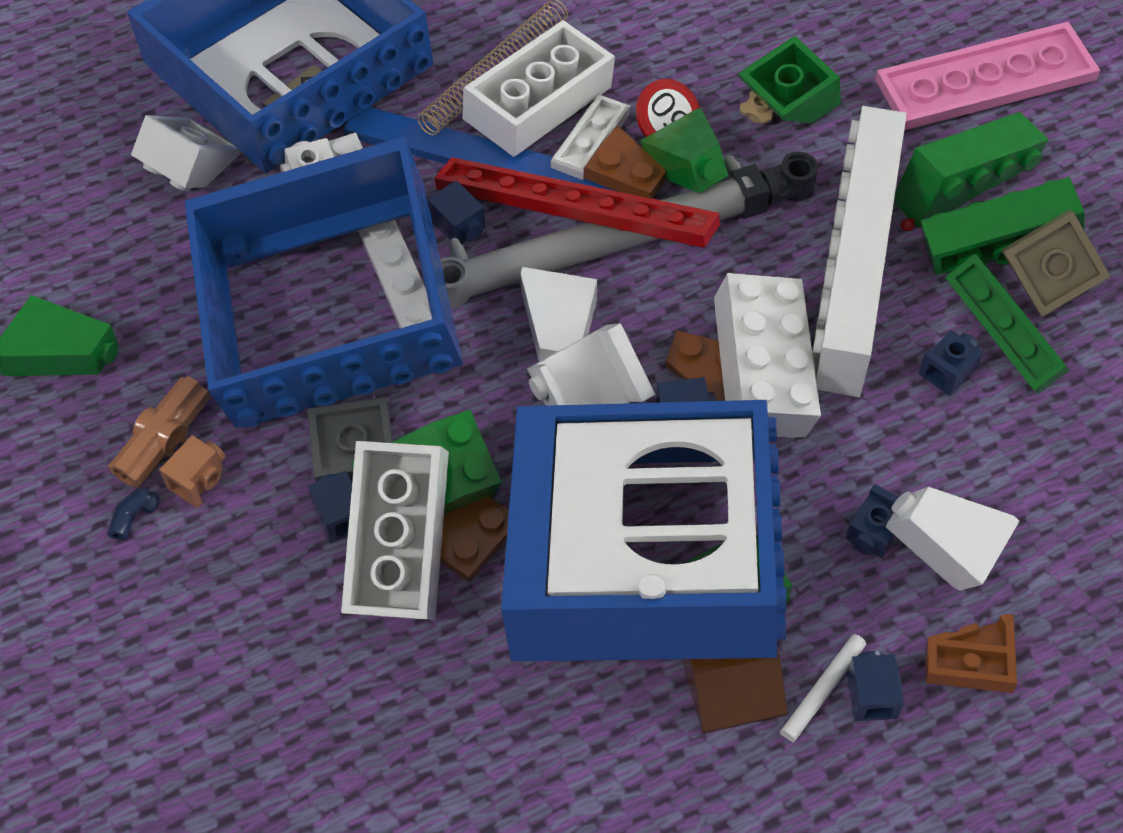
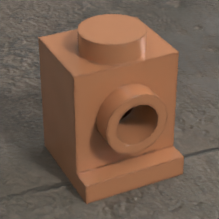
M192 435L159 471L167 489L198 508L202 504L200 494L204 490L212 489L218 483L223 471L221 462L226 458V455L213 442L207 441L204 443Z

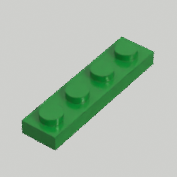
M976 253L945 277L1037 394L1070 371Z

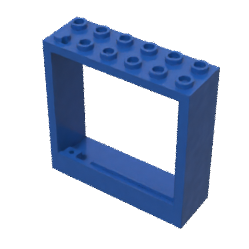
M405 137L185 200L208 391L235 428L255 427L264 421L279 417H290L308 408L329 406L338 400L356 395H368L380 388L395 384H406L419 377L433 373H445L451 368L464 365L424 182ZM403 217H411L432 316L431 320L242 374L227 268Z

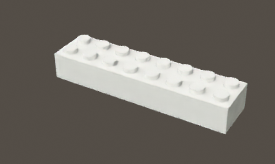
M862 106L859 121L852 120L848 142H852L854 145L847 144L843 163V170H847L849 173L842 172L838 199L845 201L837 200L833 227L836 229L832 230L828 258L831 259H827L824 286L819 305V316L813 340L812 355L817 390L860 397L872 352L906 112Z

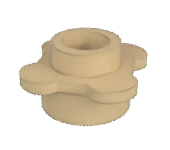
M751 91L749 93L750 98L746 102L741 103L740 112L746 115L752 122L769 123L774 116V111Z

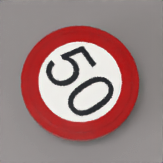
M659 79L647 85L638 96L636 119L641 132L645 137H648L693 110L700 109V106L694 94L684 84L673 79Z

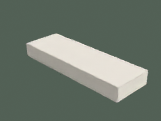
M598 94L551 159L550 168L583 180L584 167L616 126H622L629 115L630 105Z

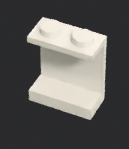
M621 323L605 325L527 368L531 379H529L530 388L538 400H543L545 406L623 404L643 402L655 395Z

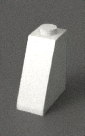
M522 267L521 293L540 362L589 334L597 302V279Z
M926 487L913 493L905 492L893 504L892 511L894 513L885 527L946 582L961 591L983 585L1018 525L1019 520L1008 513L931 487Z

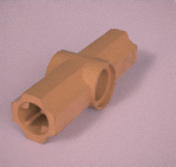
M189 376L186 378L181 377L156 408L148 407L138 416L133 427V436L108 465L110 472L131 487H140L165 455L172 456L175 453L172 450L179 442L183 443L188 432L187 427L211 399L209 391L197 380Z

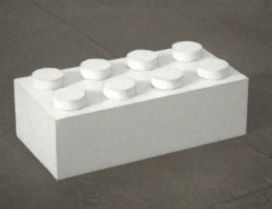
M562 20L466 85L463 90L462 119L515 157L592 102L598 94L601 95L611 88L615 56Z
M727 273L714 297L725 401L767 400L768 417L776 416L777 437H806L820 418L821 413L802 279Z
M356 441L341 613L435 620L449 451L443 447Z

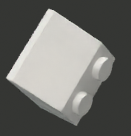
M145 115L131 155L144 163V169L171 179L170 184L183 191H191V188H205L242 152L229 140L192 118Z

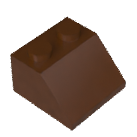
M778 649L777 658L682 659L703 734L787 716L788 712Z

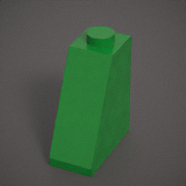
M701 109L693 110L640 141L642 148L666 170V180L694 192L701 193L728 177L719 142Z
M31 295L0 337V375H99L106 364H111L115 360L119 344L110 324Z

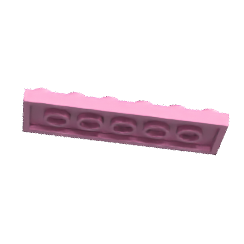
M1064 22L877 70L875 81L893 111L907 113L905 131L1096 81L1100 69L1070 23Z

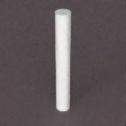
M856 634L851 635L781 729L780 734L793 743L796 741L847 672L852 656H858L866 646V642L862 637Z

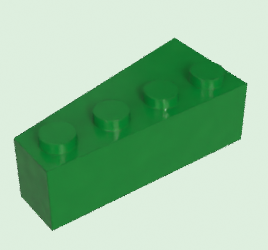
M1017 112L917 147L895 190L894 203L908 218L915 220V225L918 228H921L920 220L930 218L937 213L950 212L1018 173L1033 169L1043 157L1041 153L1049 139L1021 112Z
M1067 177L1060 180H1050L1040 186L1026 190L1012 191L1002 197L985 202H974L967 207L951 212L937 213L930 218L920 220L923 242L935 275L951 273L975 253L985 265H987V261L993 260L997 264L1008 265L1009 263L1002 253V249L1069 209L1074 212L1085 231V212L1071 178Z

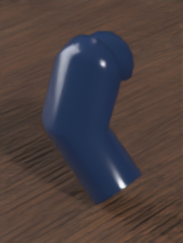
M137 487L117 504L107 535L113 539L127 540L135 515L140 510L147 514L153 513L158 507L159 495L156 492L149 491V487Z

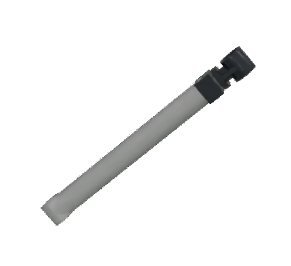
M792 152L784 157L780 166L758 170L756 164L741 167L735 157L729 155L724 159L726 170L730 176L729 180L716 183L701 193L689 191L660 201L718 212L720 220L741 214L743 219L767 212L768 205L776 204L784 199L798 202L810 198L814 192L818 164L816 159L808 153ZM583 223L468 258L459 239L452 238L448 242L452 257H445L440 260L451 308H455L465 304L469 297L521 282L522 267L554 272L661 238L621 231L592 223Z

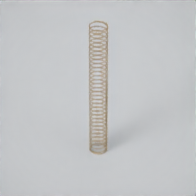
M549 0L537 10L536 13L512 32L508 38L504 39L479 63L475 64L470 71L466 72L462 78L458 79L453 86L449 87L431 105L418 114V123L426 133L436 135L440 132V129H443L445 125H448L453 118L462 112L461 104L463 105V103L457 99L455 93L463 99L459 89L463 91V85H468L467 81L470 83L473 81L471 77L477 79L475 73L481 76L480 70L486 73L484 66L491 69L488 62L496 66L492 58L500 63L496 54L505 60L501 54V51H503L509 57L505 47L514 54L509 44L513 45L518 51L513 40L518 42L523 48L517 36L527 45L521 33H524L532 41L526 34L525 29L530 31L535 39L537 38L530 30L529 25L535 29L539 36L542 34L534 27L533 22L537 23L544 33L546 32L538 23L537 18L549 30L546 22L542 20L541 15H544L553 27L552 21L546 16L545 11L554 17L550 11V8H552L559 15L561 22L560 14L553 7L549 6V4H555L550 2L552 0ZM556 0V1H558L560 4H562L563 7H564L565 10H566V18H565V13H564L563 9H562L559 5L555 4L556 6H558V7L562 10V12H563V14H564V19H563V20L565 21V20L567 19V17H568L567 9H566V7L564 6L563 3H561L559 0ZM445 95L449 96L450 101L445 98ZM450 96L458 102L460 108L453 103ZM446 100L453 105L456 112L448 106ZM436 102L440 103L441 108L436 106ZM442 104H443L445 107H447V109L450 111L451 115H449V114L444 110V108L442 107ZM432 106H435L437 112L432 110ZM437 108H439L445 114L447 119H445L439 113ZM427 110L431 111L433 117L427 113ZM433 112L436 113V114L440 117V119L442 120L443 123H441V122L435 117V115L433 114ZM421 114H422V120H423V123L425 124V126H426L430 131L434 132L435 134H431V133L427 132V131L422 127V125H421V123H420V121H419V116H420ZM423 114L426 115L430 123L437 128L436 132L431 130L427 126V124L424 121Z

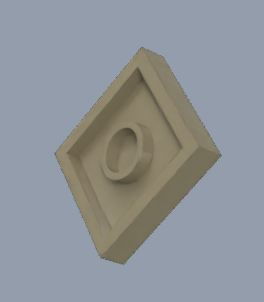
M1070 209L1001 250L1041 317L1111 277L1074 212Z

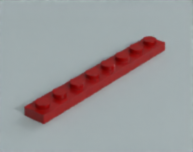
M451 157L434 177L436 190H442L457 180L477 199L611 227L621 231L634 232L654 238L666 239L690 246L705 248L720 226L718 212Z

